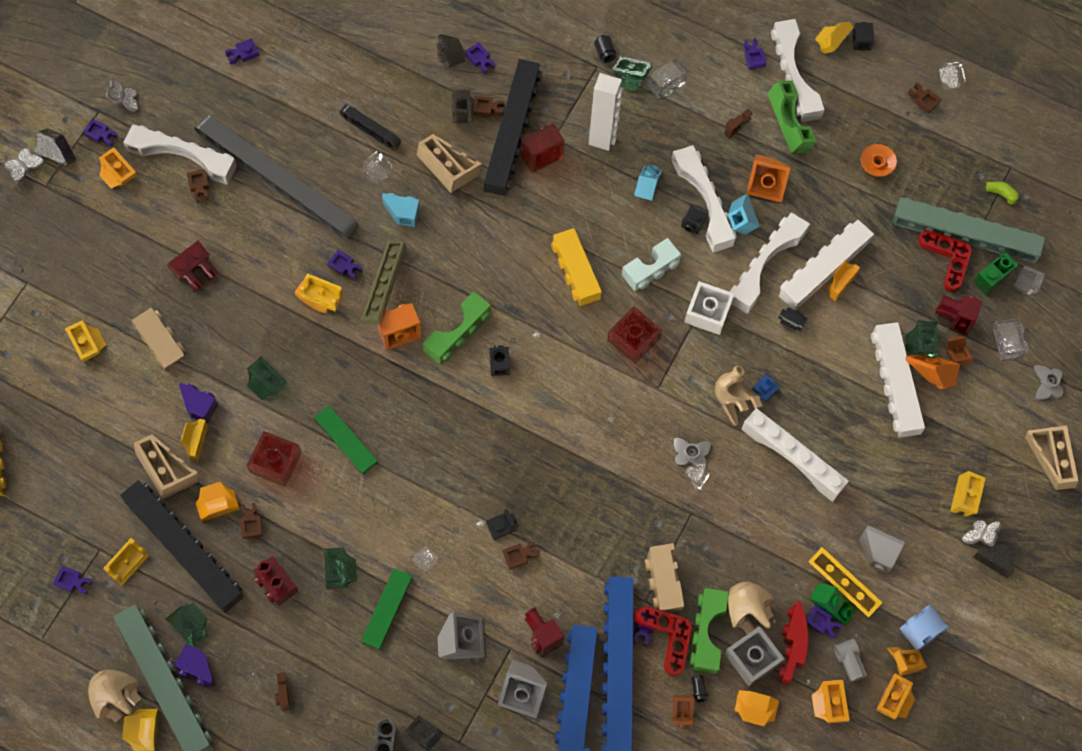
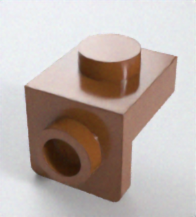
M965 336L949 338L947 340L946 354L950 361L958 363L960 366L973 364V357L966 347L967 338Z
M673 695V724L679 728H688L689 725H694V696Z

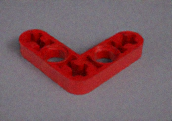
M925 230L921 232L918 238V245L921 248L951 258L943 286L948 292L958 291L963 282L970 259L971 246L966 242L933 231ZM925 237L929 238L928 242H925ZM941 242H946V243H948V244H949V248H948V249H943V248H941V247H940V243H941ZM960 249H964V254H961ZM953 264H960L962 266V270L956 271L953 268ZM953 276H956L955 285L952 286L950 281Z
M647 606L638 609L635 613V620L639 625L670 634L664 670L669 676L681 674L685 667L692 630L691 622L684 617ZM646 612V616L654 617V619H646L644 621V617L641 614ZM661 616L665 617L668 621L666 627H662L659 624ZM679 624H682V627L685 628L684 631H681V628L678 627ZM678 641L681 643V652L674 650V642ZM675 662V666H677L678 669L673 671V667L671 666V664Z

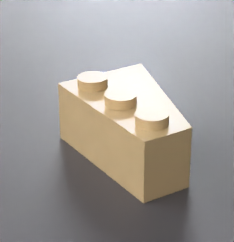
M434 134L418 144L417 156L450 193L479 176L482 163L471 160L464 152L456 151L452 148V145Z
M150 308L134 318L132 326L139 332L144 343L148 345L157 361L166 370L184 358L183 352H185V349L180 342L176 343L172 338L174 334L169 326L165 327L162 324L163 318L158 310L153 311Z
M1067 425L1027 431L1025 439L1055 490L1076 488L1079 480Z
M151 434L134 443L135 453L162 500L198 483V473L188 467L181 458L175 456L154 435Z
M674 543L650 547L647 559L644 560L645 569L650 571L651 576L648 579L650 590H654L655 598H652L654 609L667 613L681 612L684 608L681 584L676 571L678 566L677 562H674L672 553L675 549Z

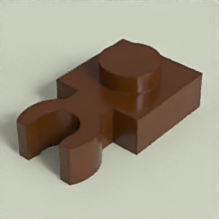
M919 83L914 85V89L917 91H913L911 88L908 91V95L912 98H917L915 103L928 114L942 100L929 89L923 91Z
M475 96L473 115L491 117V112H494L498 116H503L504 110L498 109V107H505V101L493 102V97Z
M747 109L741 116L738 115L735 119L731 118L726 123L725 135L729 139L742 129L744 124H747L752 119L750 116L753 113Z
M205 169L187 173L191 192H194L195 201L199 203L198 198L200 195H204L206 201L209 200L208 192L205 190L209 189Z
M252 503L253 508L251 511H246L244 504L241 506V510L246 516L245 518H240L243 539L263 536L260 515L255 516L257 513L255 503Z
M530 542L525 548H522L520 543L502 550L508 569L512 570L528 564V557L537 558L540 554L539 551L535 553L530 551V548L535 547L536 543Z
M285 672L277 673L278 693L275 694L276 705L280 706L282 711L291 710Z

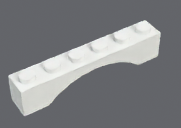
M796 19L775 22L774 28L771 30V37L776 42V53L778 56L780 55L781 69L786 74L785 81H793L799 95L795 106L796 116H799L801 123L822 119L824 107L820 94L812 90L804 82L796 68L794 49L800 32Z
M133 124L124 140V145L128 152L142 157L160 153L177 154L187 157L205 169L211 180L226 185L229 184L237 167L235 159L229 154H221L211 148L206 149L196 143H188L178 137H170L163 132L149 130L142 125L137 126Z
M694 145L673 151L671 161L678 176L690 182L701 193L706 202L709 212V227L706 239L712 252L732 247L736 239V232L729 225L728 214L723 212L721 199L716 196L715 186L708 179V171L701 163L699 151L695 150Z
M792 212L787 218L783 217L779 224V230H774L769 237L771 241L768 245L764 244L760 249L758 259L754 258L749 265L750 270L748 272L744 271L739 279L741 281L739 285L732 287L730 291L734 293L732 305L746 314L751 311L760 295V273L764 266L779 252L797 246L808 231L810 225L808 222Z
M756 408L744 421L742 431L756 442L766 445L788 459L829 500L834 502L849 482L846 478Z

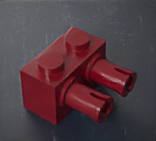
M199 240L167 265L178 281L185 279L194 292L204 285L193 272L196 267L200 268L209 280L219 273L208 261L210 254Z
M943 295L940 303L937 305L935 314L951 319L950 321L952 322L949 330L967 336L977 320L983 301L964 295L962 300L958 301Z
M273 556L268 560L261 561L258 567L253 570L255 574L254 581L260 588L264 586L267 590L265 595L271 603L276 602L280 606L298 592L295 584Z
M536 607L525 613V621L532 630L531 646L536 654L540 653L544 657L563 645L564 634L554 619L544 622Z

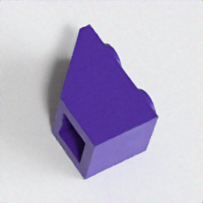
M180 383V391L189 416L196 420H205L208 423L218 406L215 396L207 391L204 393L199 391L192 384L188 383L185 385Z
M186 644L174 665L179 670L177 673L187 679L189 676L195 678V682L203 687H207V685L214 687L215 681L208 657L203 651Z

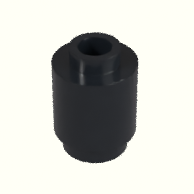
M601 35L597 37L594 46L599 58L604 63L613 61L616 58V50L610 36Z
M790 307L787 309L783 308L778 317L781 320L780 324L800 332L808 319L804 317V314Z

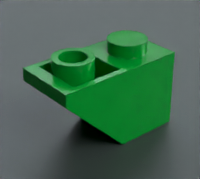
M1005 252L979 272L973 283L985 295H988L1018 267V264Z
M818 583L809 598L814 605L832 615L834 620L844 626H847L856 611L839 589L834 586Z

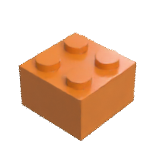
M412 303L401 304L396 309L390 311L385 310L381 325H377L386 350L422 338L420 321Z

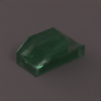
M620 56L612 71L617 78L622 79L621 87L635 91L653 67L650 62Z
M918 320L915 328L906 334V351L937 358V322Z
M262 356L247 368L249 373L247 386L261 400L268 396H274L288 385V382Z
M344 547L324 549L326 590L347 588L348 584L357 580L356 559L349 556Z
M194 603L180 606L165 618L186 643L194 648L208 636L206 631L208 618Z

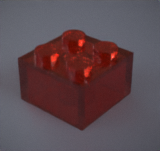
M554 123L544 125L538 131L528 133L521 139V157L531 173L563 158L565 140Z
M633 306L608 331L607 341L636 364L661 339L662 329Z
M263 431L247 463L249 473L286 487L302 453L300 445Z

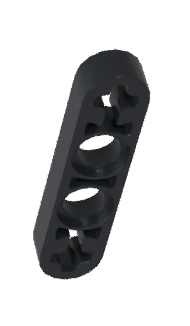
M345 104L339 111L346 121L388 148L396 150L401 144V140L397 135L350 105Z

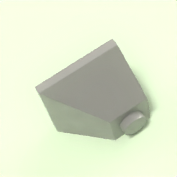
M868 525L859 538L869 565L874 567L875 571L887 574L893 568L905 543Z
M455 612L450 613L437 637L439 658L455 660L485 657L482 617Z
M512 660L506 674L498 706L537 718L547 682L532 666Z

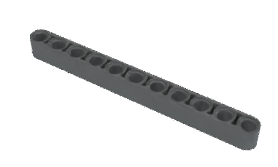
M205 115L194 127L195 131L202 138L223 153L231 155L235 162L342 239L347 240L359 227L357 221L210 115Z

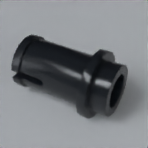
M697 675L692 676L695 702L707 701L709 695L705 689L704 675H699L698 681Z

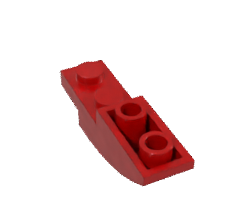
M798 600L794 606L790 605L787 617H790L788 624L784 625L782 636H785L783 643L789 644L784 654V657L787 658L786 664H782L779 671V676L782 677L780 683L789 685L795 667L801 669L804 666L807 655V621L801 601Z

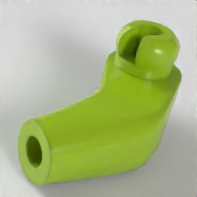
M986 182V192L1002 195L1010 205L1017 203L1019 194L1005 182Z

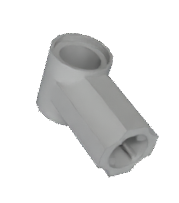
M850 639L834 645L835 655L838 661L842 662L850 683L865 678L867 674L859 657L860 651L856 641Z

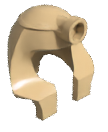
M740 365L735 366L733 371L721 375L715 383L716 398L721 403L734 426L739 424L735 404L741 412L749 409L745 400H751L755 409L762 407L760 397L751 394L743 386L744 378L742 376L744 375V369Z
M740 582L729 589L728 595L732 627L741 628L746 635L752 632L755 628L750 620L745 617L747 614H751L764 627L770 628L771 622L769 619L774 616L770 609V604L774 601L773 596L761 586L751 582Z
M107 669L96 673L91 678L88 686L90 704L98 719L108 717L117 723L124 716L119 710L125 714H131L132 708L128 701L135 706L142 699L136 689L139 681L117 670Z

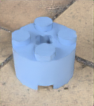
M930 604L921 613L915 614L906 621L907 623L899 629L915 650L918 651L933 641L939 633L942 634L949 626Z

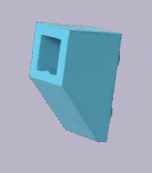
M654 165L644 166L639 175L634 196L652 201L662 170H659Z
M383 193V205L398 225L416 227L420 210L419 199L411 196L402 197L394 193Z
M748 194L731 203L728 217L733 231L746 235L760 227Z

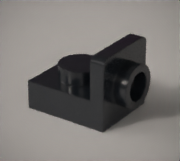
M691 206L682 220L681 227L689 233L698 234L708 213Z
M508 509L504 510L503 514L486 521L493 541L515 532V525L517 524L514 514H510Z

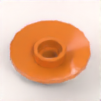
M881 144L868 146L862 152L860 158L863 169L876 177H885L891 174L897 164L896 155L893 150Z

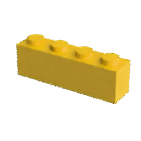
M572 228L553 235L551 247L553 252L558 254V264L566 273L564 277L567 285H571L573 289L571 293L574 301H578L579 306L601 300L602 291L575 229Z
M821 547L808 561L868 617L883 603L881 599L824 547Z

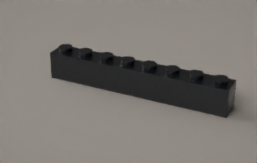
M522 59L518 61L485 176L484 192L505 196L506 191L511 189L512 179L510 177L511 174H515L517 166L515 159H519L521 152L519 145L524 142L525 138L523 130L524 127H528L530 119L528 112L533 110L534 102L532 98L537 95L538 86L536 84L537 81H541L542 77L540 63Z
M137 480L120 495L122 500L224 613L228 612L243 599L241 594L243 589L236 581L232 583L228 579L230 575L223 567L219 569L215 565L217 560L211 553L205 554L202 550L204 546L197 538L193 540L189 536L191 534L190 530L184 524L180 526L176 522L178 517L172 511H166L164 508L166 504L159 496L155 498L151 494L154 492L147 483L142 484Z

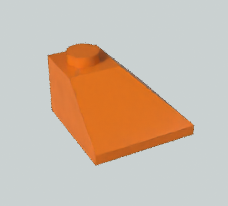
M755 154L746 194L782 203L791 167L774 158Z
M931 354L906 356L905 360L928 382L935 384L936 388L946 390L948 387L956 386L960 364Z

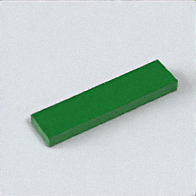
M329 405L314 416L315 421L362 475L378 463L375 457Z
M395 568L393 569L361 639L362 643L378 650L381 649L413 578L412 575Z

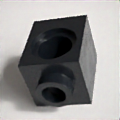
M855 23L852 31L853 50L871 51L874 43L873 23Z
M496 345L493 348H489L491 376L510 375L509 347ZM501 357L504 361L497 362L495 359Z

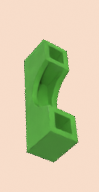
M777 81L768 91V97L790 153L805 154L817 140L811 126H802L797 120L795 106L799 95L793 81Z
M474 291L461 304L464 320L460 327L451 332L435 330L423 343V351L439 364L443 361H448L453 355V351L457 347L460 348L465 343L469 334L473 335L477 331L478 325L482 321H487L491 315V305Z
M704 588L703 593H699L697 605L701 606L700 613H696L695 618L698 632H694L692 642L693 645H696L695 653L691 652L690 657L693 671L715 675L719 671L721 650L710 641L708 625L714 619L725 615L728 591Z

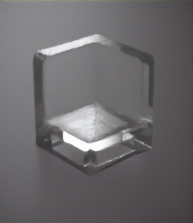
M961 61L944 64L939 68L943 89L960 87L965 83Z
M376 151L364 160L362 169L378 184L391 174L392 165L379 151Z
M1024 265L1014 284V288L1034 297L1046 274Z

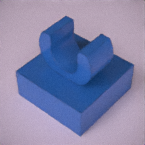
M765 375L753 386L752 390L767 402L779 390L780 386Z

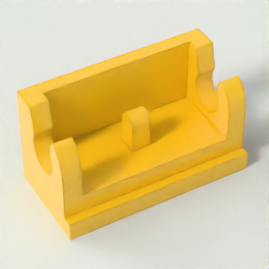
M307 273L305 285L301 286L300 289L301 298L336 312L344 296L342 287Z
M970 471L960 475L950 512L958 513L961 511L964 512L963 516L977 514L986 478Z
M130 538L103 569L110 577L123 586L148 559L149 554Z

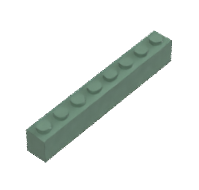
M900 197L892 224L918 232L925 230L933 231L966 242L975 248L1001 255L1006 252L1011 258L1036 264L1041 257L1045 237L1039 236L1037 233L1021 231L1019 228H1010L1003 226L1001 223H992L985 221L983 218H974L967 216L965 213H956L949 211L947 208H938L931 206L929 203L913 201L911 198Z
M134 604L114 615L113 617L183 751H209L213 749L210 744L213 742V739L208 730L203 731L201 727L203 721L198 712L194 714L191 708L194 704L190 696L184 695L182 689L185 687L179 677L175 678L172 673L175 671L172 662L170 660L166 661L163 656L166 651L161 642L157 644L154 637L157 634L152 625L148 626L145 620L148 617L143 608L138 609Z

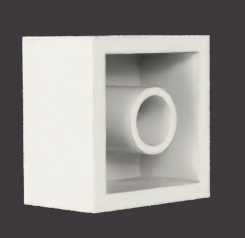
M699 281L684 323L720 335L732 304L734 293Z

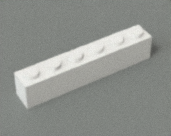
M602 73L599 74L593 93L588 145L608 151L611 144L615 145L620 119L621 96L623 93V87H621L622 79Z
M859 220L853 224L849 223L841 235L837 234L831 240V244L828 247L825 245L821 248L816 258L812 257L807 261L804 269H798L793 275L794 278L790 281L786 280L780 286L779 297L792 309L797 310L833 277L844 261L848 263L871 242L874 233Z
M899 323L876 325L873 333H871V340L876 345L875 356L881 365L880 376L882 379L884 378V393L889 398L888 408L894 418L893 429L897 432L898 438L921 435L925 426L909 363L905 360L907 355Z

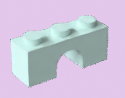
M668 238L653 247L651 256L656 261L654 264H643L637 257L622 268V276L634 291L646 288L650 281L661 278L667 270H673L679 265L681 254Z

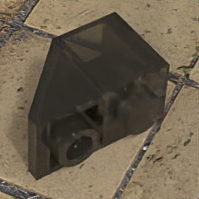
M443 34L438 35L436 46L439 52L437 57L439 62L444 64L445 68L466 62L465 51L459 38Z
M452 90L453 123H471L470 90Z
M49 128L37 133L34 153L39 154L44 159L56 161L61 166H67L75 162L76 157L63 134Z

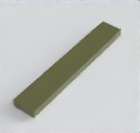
M387 241L361 317L362 324L381 325L406 249L405 241Z

